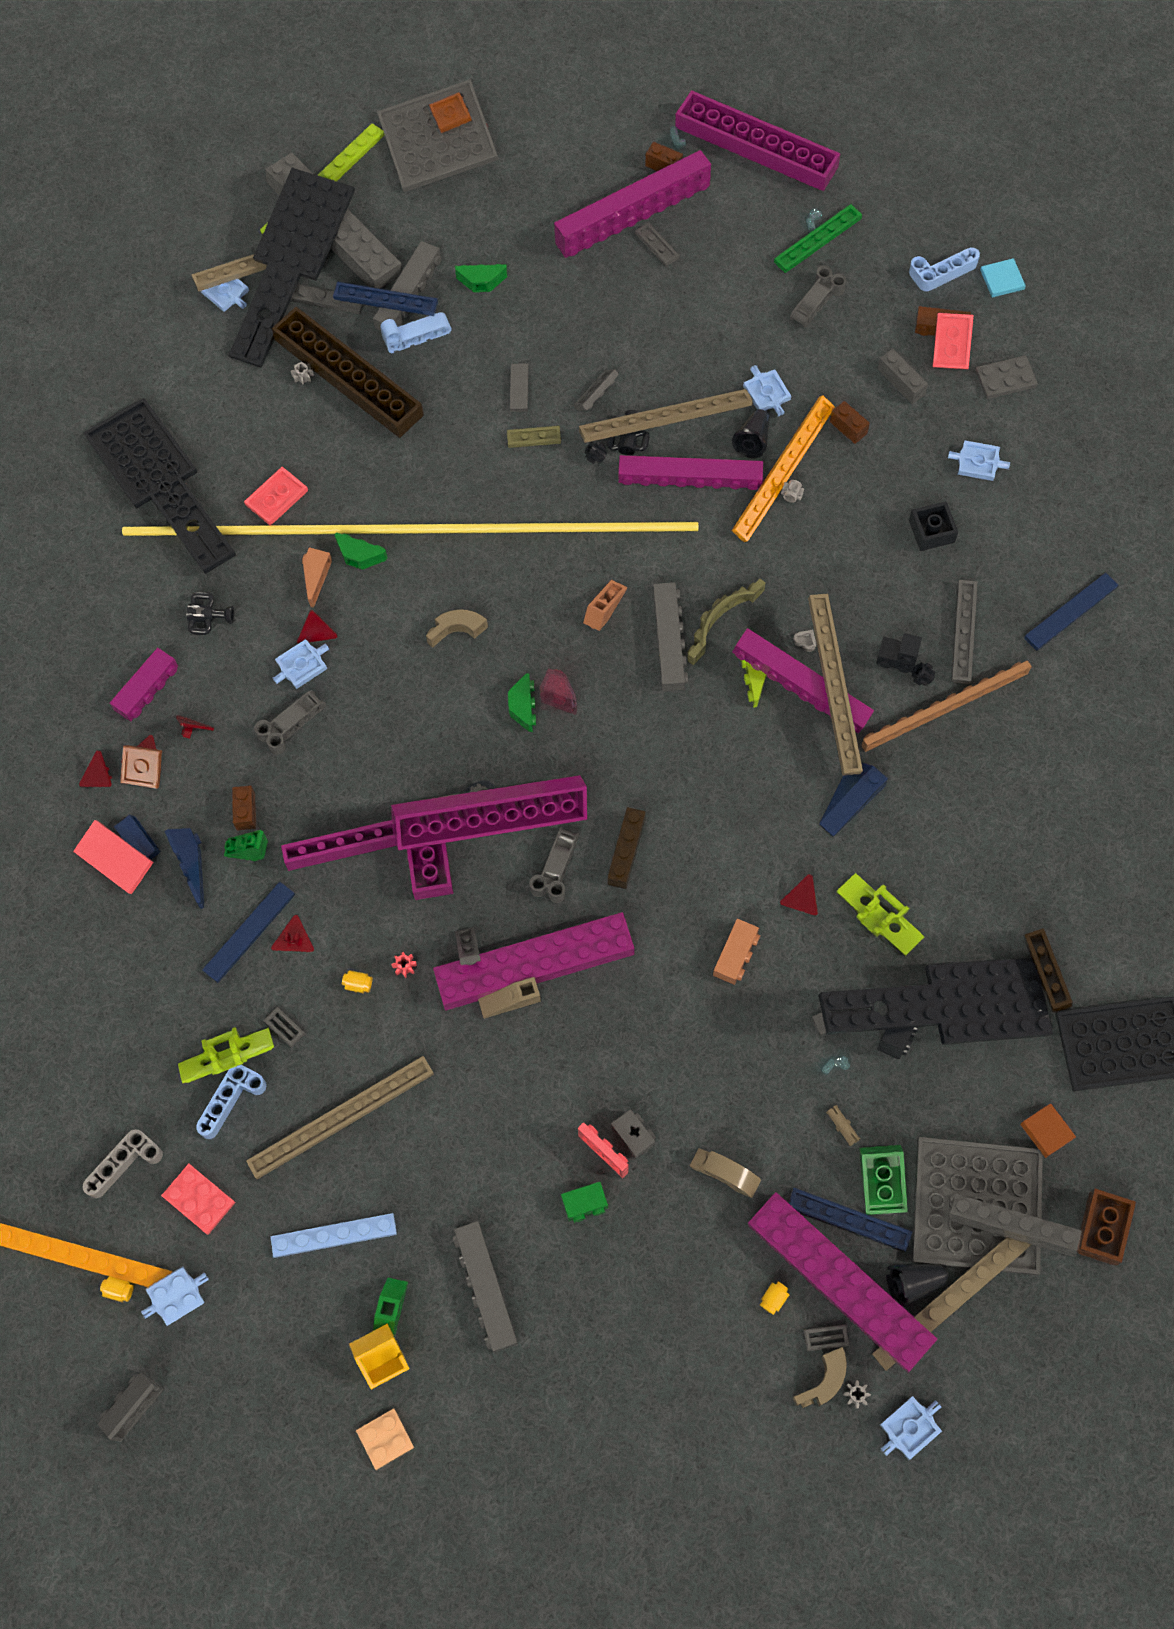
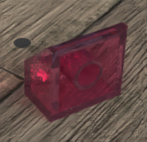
M548 668L540 686L541 703L576 715L577 699L566 674L560 670Z

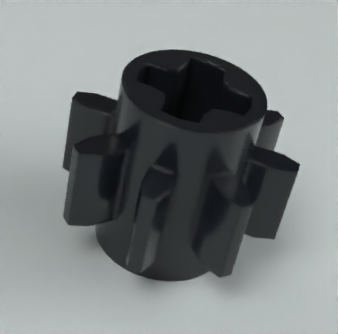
M597 441L596 444L590 442L585 448V454H587L585 457L592 464L596 461L601 463L607 455L606 447L600 441Z
M922 662L915 665L911 675L914 678L913 682L919 686L921 684L924 686L930 684L935 678V671L932 670L933 666Z

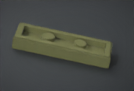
M560 426L507 430L508 448L561 444Z

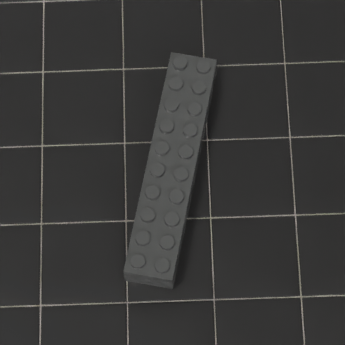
M293 153L265 169L266 183L279 196L291 168L312 173ZM347 209L331 249L368 287L382 289L400 276L401 262Z

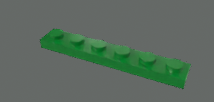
M850 204L774 258V263L784 273H787L861 220L862 214Z

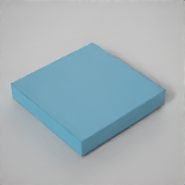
M1014 258L981 266L980 271L992 297L1025 289V283Z

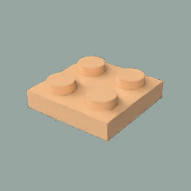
M395 1409L356 1430L375 1470L414 1448Z

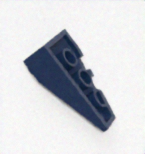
M861 762L863 769L861 774L843 775L819 823L831 836L834 837L886 786L888 778L874 766Z
M190 828L168 829L165 831V834L174 854L181 862L179 865L185 877H187V883L198 906L202 909L204 908L201 849L199 847V844L202 842L198 834H193Z

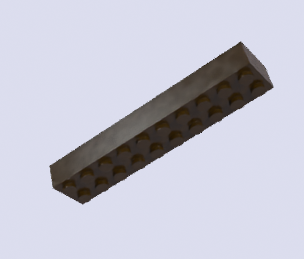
M298 307L290 311L272 328L276 342L306 365L310 364L314 372L398 438H401L424 416L422 404Z

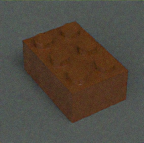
M1093 1189L1088 1196L1080 1229L1082 1230V1236L1077 1253L1115 1266L1122 1263L1136 1201L1099 1189Z

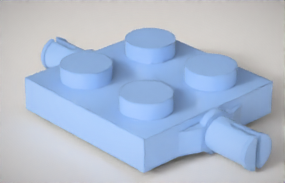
M239 279L201 291L203 295L223 312L233 304H237L241 309H244L247 305L241 298L249 292V289Z
M756 365L752 366L750 370L754 377L744 382L743 387L749 393L757 410L761 409L764 411L774 408L778 416L783 415L784 411L780 405L791 400V395L775 369L766 373H760Z
M964 440L960 453L949 451L948 458L958 460V475L990 481L994 480L998 467L1009 470L1010 462L1000 460V447Z
M306 639L275 659L282 672L272 677L273 680L278 684L286 678L291 681L296 689L327 669L320 655L329 650L328 646L324 643L315 649Z
M184 1266L147 1287L146 1291L151 1298L152 1305L141 1311L144 1318L146 1319L157 1312L168 1326L204 1304L198 1286L209 1280L205 1272L193 1279L188 1275Z
M913 1396L880 1424L890 1440L880 1448L882 1452L885 1451L884 1454L887 1456L892 1450L897 1448L902 1451L908 1460L914 1457L942 1432L932 1416L941 1408L940 1404L937 1405L938 1402L935 1400L930 1406L925 1408Z

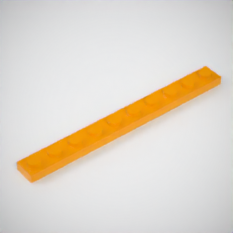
M823 395L817 399L732 529V532L743 542H747L782 490L784 482H787L832 413V410H834L835 406Z
M0 1223V1246L105 1276L115 1277L144 1287L151 1286L173 1272Z

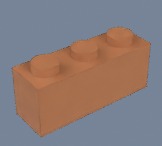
M739 919L736 920L716 964L713 976L734 985L737 980L741 981L745 972L742 969L744 963H749L753 952H750L752 945L756 946L761 936L758 935V927Z

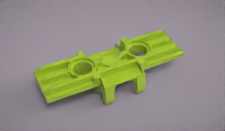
M855 873L837 890V893L858 912L856 918L876 937L881 934L906 956L924 938L903 917L910 908L901 904L886 890L887 887L884 884L875 891ZM880 895L899 911L897 915L893 912L889 914L879 905L880 900L878 898ZM862 897H869L871 902L864 906L860 899ZM892 923L898 924L900 931L896 933L890 931L889 925Z
M234 1027L232 1031L207 1041L206 1039L201 1040L205 1052L178 1063L182 1083H189L209 1074H219L247 1062L249 1058L272 1050L274 1044L269 1028L240 1038L236 1027ZM229 1041V1049L217 1052L214 1049V1046ZM249 1046L248 1049L241 1051L243 1048ZM212 1061L210 1064L203 1066L205 1063Z

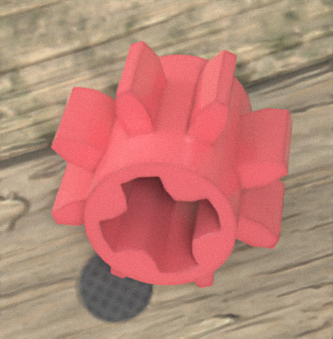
M402 952V955L399 957L394 956L396 963L391 965L392 968H397L395 971L396 975L402 973L406 978L408 973L414 974L412 967L417 966V963L412 961V954L407 956ZM403 962H407L405 967L402 968Z

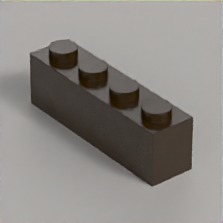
M629 807L626 809L607 878L608 885L627 889L646 819V811Z
M1044 928L1025 934V943L1035 964L1052 1013L1072 1007V999Z

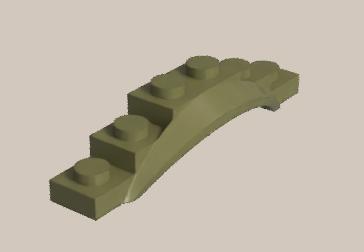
M759 579L756 583L753 582L748 589L742 586L739 591L735 590L732 595H724L721 599L718 598L713 603L711 610L703 613L700 618L701 628L694 634L695 645H692L687 652L689 663L694 665L705 654L706 636L718 618L740 603L748 600L753 603L765 591L766 583L762 579Z

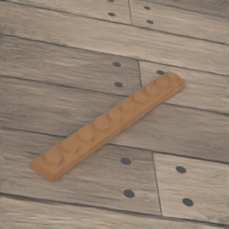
M1028 661L1018 662L1007 671L1001 670L990 679L984 678L977 685H970L957 695L953 693L942 702L936 701L929 708L916 711L911 717H903L892 726L886 725L875 734L873 732L869 733L863 739L862 748L867 752L1027 675L1032 666Z

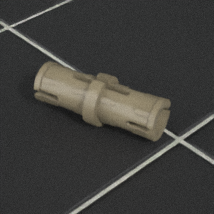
M837 1105L826 1112L836 1125V1130L841 1132L849 1146L854 1145V1143L860 1140V1137L851 1127L850 1120H846Z

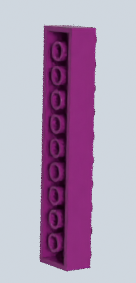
M692 90L676 113L675 128L821 191L825 190L839 167L840 153Z
M699 150L555 222V244L565 258L574 256L579 251L588 249L593 244L604 241L607 237L618 234L623 229L632 227L637 222L643 219L646 220L657 212L664 211L666 207L676 205L680 200L686 197L690 198L700 190H706L710 186L711 163L702 151Z
M579 775L391 805L393 838L397 849L403 850L587 820V786Z
M622 912L479 954L481 961L472 965H461L460 960L435 967L433 970L446 1011L477 1002L478 999L515 982L534 977L537 984L634 955L635 948Z
M777 1192L748 1222L749 1227L907 1373L914 1368L937 1341V1338Z

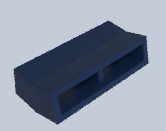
M129 814L124 820L114 826L124 841L150 860L161 852L136 816Z

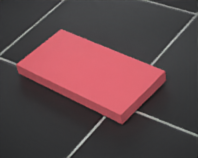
M94 820L73 851L129 894L134 892L154 863L97 820Z

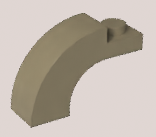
M452 610L443 613L435 618L436 627L428 631L426 635L427 643L433 648L448 634L459 631L468 633L475 639L488 628L487 619L469 610Z
M698 1148L690 1164L692 1169L716 1178L734 1191L753 1198L761 1182L758 1176L745 1167L713 1151L708 1152Z
M843 1347L821 1357L825 1367L822 1382L819 1386L794 1396L793 1400L796 1406L801 1404L802 1408L814 1404L813 1399L815 1398L818 1405L821 1406L839 1391L846 1374V1357Z

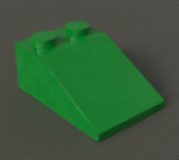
M901 1145L859 1148L866 1214L908 1212L904 1153Z

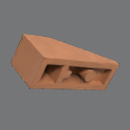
M309 548L307 554L303 555L302 564L310 607L314 608L332 559L330 553Z
M611 580L588 605L583 623L600 631L608 622L626 592L627 587Z

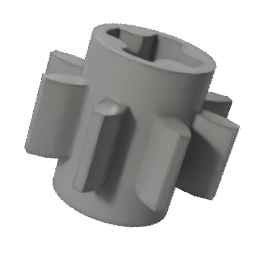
M303 362L294 364L295 370H292L291 374L295 382L299 381L302 385L307 381L311 382L310 376H313L314 373L310 364L306 365Z
M790 480L789 483L784 482L781 494L784 495L783 498L786 501L794 503L797 499L801 500L804 488H801L802 484L799 481Z
M858 1380L855 1381L854 1387L847 1384L849 1392L843 1393V1396H848L849 1398L847 1405L854 1403L856 1409L859 1408V1403L866 1406L865 1398L871 1396L870 1393L865 1391L867 1384L863 1387L859 1386ZM856 1389H858L859 1393H862V1397L856 1400L855 1396H852Z

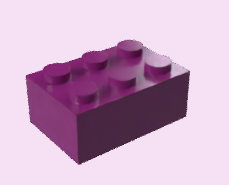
M446 843L407 849L415 900L454 894Z

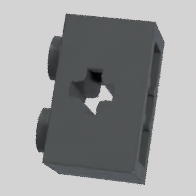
M630 1109L611 1123V1128L636 1160L655 1146L654 1139L656 1137L649 1128L646 1130L642 1125L644 1121L637 1112L633 1113ZM632 1129L635 1132L639 1131L638 1137H636L635 1135L631 1136Z

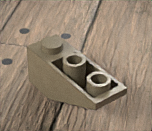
M532 977L515 982L478 999L483 1018L485 1019L541 1002L535 978Z

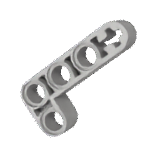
M131 1130L87 1177L82 1186L83 1191L92 1198H100L139 1155L150 1164L160 1162L163 1157L161 1148L140 1130ZM141 1136V1142L134 1145V1139ZM156 1149V1154L148 1158L149 1151ZM127 1152V1157L119 1161L120 1154ZM112 1167V1174L105 1176V1171ZM99 1177L104 1180L103 1183L98 1179ZM93 1184L97 1187L95 1191L91 1188Z

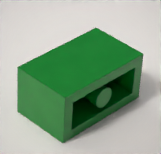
M601 1182L561 1194L568 1220H573L574 1223L585 1220V1216L592 1213L593 1216L604 1214L605 1209H608Z

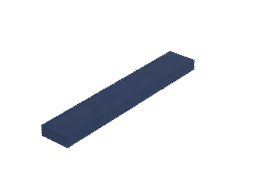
M337 282L333 294L334 300L429 316L435 315L438 305V298Z
M1104 573L1026 634L1024 639L1038 651L1117 589L1118 584L1107 573Z
M279 882L202 971L219 983L295 896V893Z
M793 1188L789 1204L797 1212L906 1252L912 1231Z

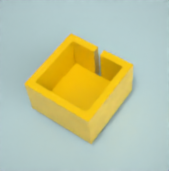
M388 1324L349 1344L370 1389L409 1369L406 1359Z

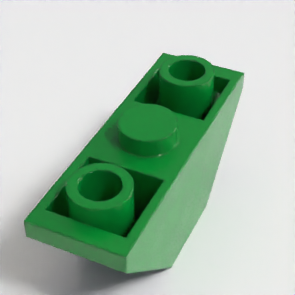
M506 264L455 266L456 279L472 292H491L507 278Z
M335 533L337 545L347 565L363 570L384 562L388 558L386 549L380 545H371L365 540L354 539L345 533Z
M528 673L508 691V706L510 717L527 731L533 732V726L536 725V714H532V708H535V697H531V691H534V680H530V674Z
M261 830L228 838L224 846V856L251 861L264 859L268 840Z
M387 1278L379 1297L373 1331L388 1324L395 1337L408 1282Z

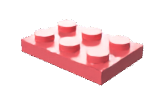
M937 314L933 356L934 368L968 370L974 315Z
M281 467L250 495L244 503L271 526L308 492V488L285 468Z
M583 1122L578 1127L579 1137L617 1174L624 1178L628 1173V1160L621 1153L616 1154L608 1140L605 1138L601 1140L597 1135L598 1131L589 1124L587 1126Z
M190 1164L184 1168L161 1195L207 1235L235 1204L230 1197Z

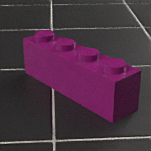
M157 647L110 702L113 710L130 722L141 714V709L153 700V695L165 686V681L176 673L178 665L175 659Z

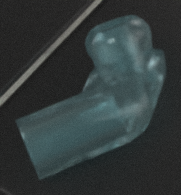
M672 126L669 131L677 149L684 148L685 139H679L677 127Z
M817 208L812 209L805 219L809 233L816 229L815 220L820 219L819 217L822 216V212Z
M844 1055L832 1056L820 1068V1071L827 1076L835 1067L847 1070L851 1064Z

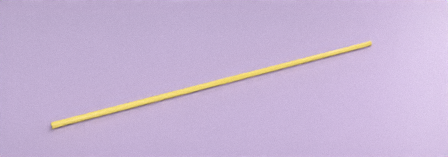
M698 522L216 527L222 535L335 534L336 532L340 534L698 531ZM171 526L122 528L123 536L177 535ZM188 526L187 530L193 532L198 530L200 526Z

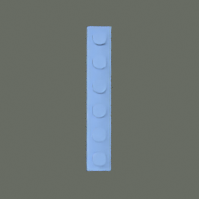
M391 1213L271 1236L273 1257L277 1258L397 1235L394 1214Z

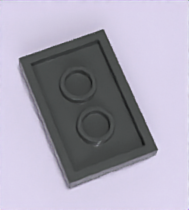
M1026 355L979 366L975 369L986 399L1036 388L1038 385Z

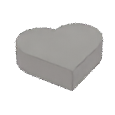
M813 630L798 632L794 635L793 642L796 646L802 647L806 652L815 650L816 639Z

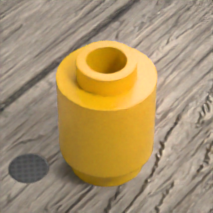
M349 970L348 974L343 976L342 985H345V990L359 993L370 992L372 977L365 973Z
M111 1276L107 1280L104 1279L100 1287L103 1297L119 1302H128L134 1286L130 1285L128 1281Z
M780 1282L776 1284L771 1283L761 1298L760 1306L773 1315L776 1311L779 1312L789 1297L787 1293L788 1288Z

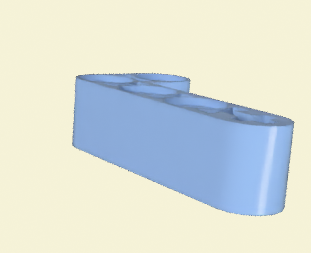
M967 248L933 266H930L923 257L917 256L911 261L909 274L922 291H930L975 269L980 253L976 248Z
M441 312L397 327L393 319L385 320L380 325L383 340L390 353L409 348L413 344L418 345L426 342L427 339L432 340L449 334L452 329L445 313Z
M243 1065L229 1069L196 1125L198 1133L205 1139L214 1138L243 1089L254 1095H260L266 1090L267 1086L263 1077ZM242 1071L243 1076L240 1079H235V1074ZM254 1081H261L259 1087L252 1088V1083ZM233 1089L231 1096L224 1097L226 1090ZM221 1106L222 1112L214 1115L215 1108ZM205 1126H207V1127L210 1126L211 1129L205 1131V1130H204V1127H205Z

